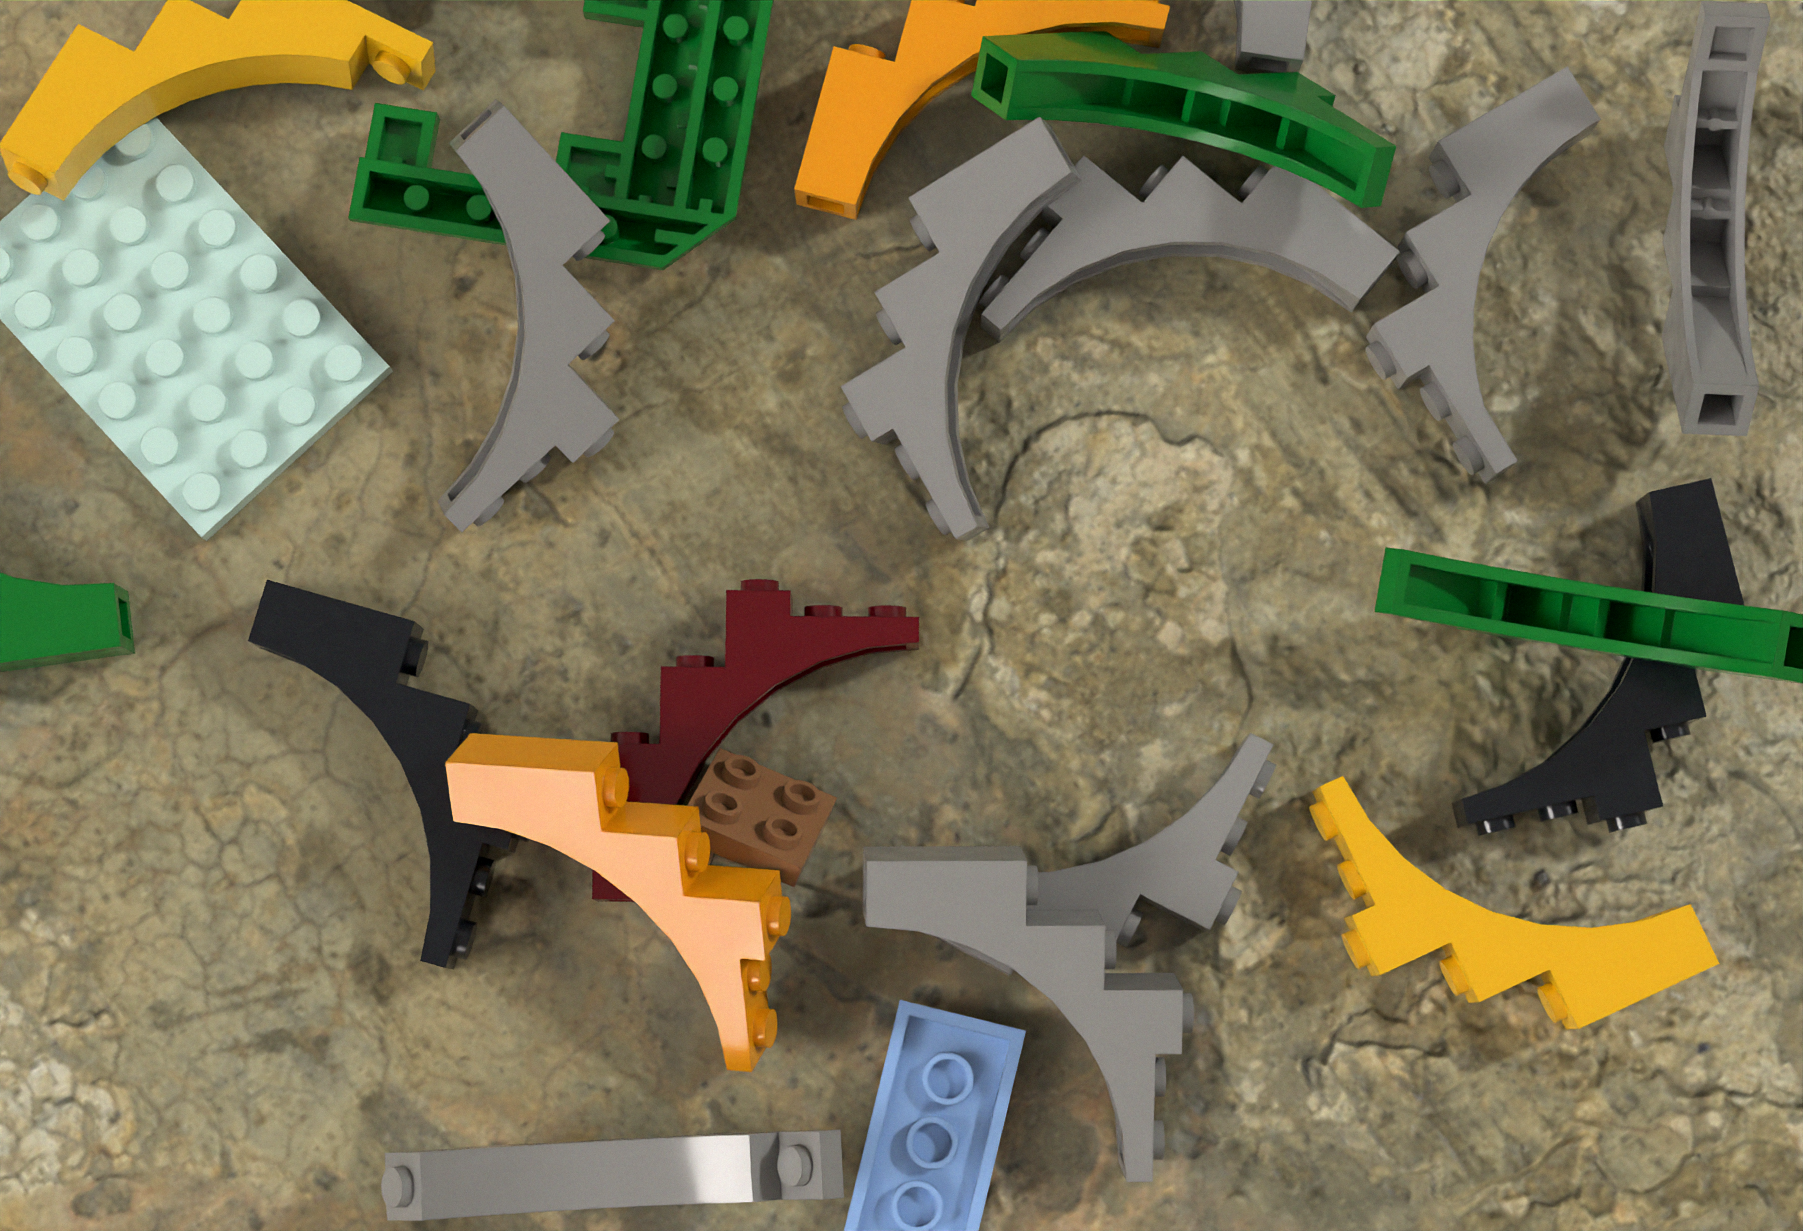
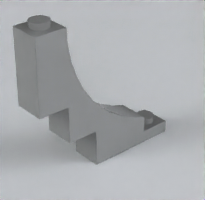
M841 1130L710 1133L385 1153V1172L382 1177L381 1191L387 1207V1220L404 1221L618 1207L844 1198Z

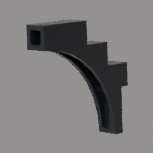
M1712 478L1651 491L1636 502L1643 547L1641 591L1744 605ZM1624 657L1606 695L1581 728L1547 759L1504 785L1451 803L1457 828L1475 824L1478 836L1515 828L1513 816L1538 810L1540 822L1577 814L1579 812L1576 801L1580 800L1582 801L1587 824L1606 821L1609 833L1647 824L1645 812L1663 807L1645 733L1650 732L1652 744L1691 735L1688 723L1707 717L1695 669L1663 662Z
M267 580L248 641L260 649L306 666L337 686L374 723L400 761L420 808L430 857V914L420 961L454 970L457 958L466 960L473 946L477 922L470 921L469 917L476 895L486 897L493 879L496 860L487 858L490 847L515 853L519 840L529 842L530 840L502 829L453 821L445 762L470 733L482 734L483 723L475 721L478 710L469 703L407 686L409 676L419 677L428 651V641L421 639L424 629L415 621Z

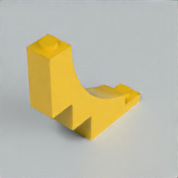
M167 0L135 51L78 24L1 140L0 152L8 171L7 175L17 186L34 195H41L45 191L64 201L80 178L106 151L133 130L156 116L184 103L217 92L252 85L280 83L318 84L353 90L368 64H371L381 77L394 84L403 85L407 82L424 91L436 71L433 42L348 0H241L229 19L191 0Z

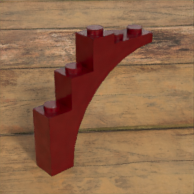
M743 580L741 581V590H726L725 667H714V657L677 656L676 666H661L659 744H649V733H611L610 742L618 743L620 768H625L629 777V792L626 801L683 805L710 756L741 720L776 692L822 668L865 655L919 650V617H906V607L892 605L868 607V616H843V607L811 605L804 607V616H793L791 590H779V581ZM592 869L593 900L597 902H635Z

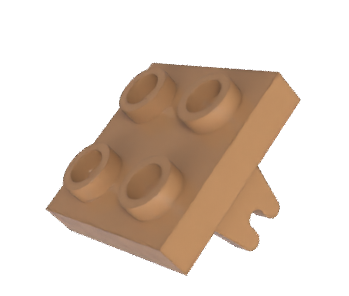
M719 748L687 806H699L701 832H706L710 840L708 865H711L714 855L717 854L747 868L780 870L781 882L795 887L830 818L837 797L818 790L809 782L792 779L759 765L750 757L736 755Z

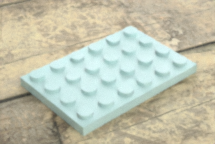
M157 117L133 130L106 151L80 178L64 201L45 191L41 195L30 194L0 221V320L200 537L206 541L393 372L381 356Z

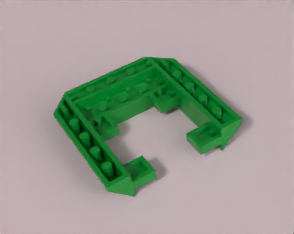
M584 0L583 14L585 19L643 28L623 142L565 132L560 134L556 163L610 220L601 229L605 234L604 239L585 258L663 271L736 220L774 0ZM375 103L365 157H359L348 219L353 222L507 246L502 227L475 176L431 168L440 123L437 112Z

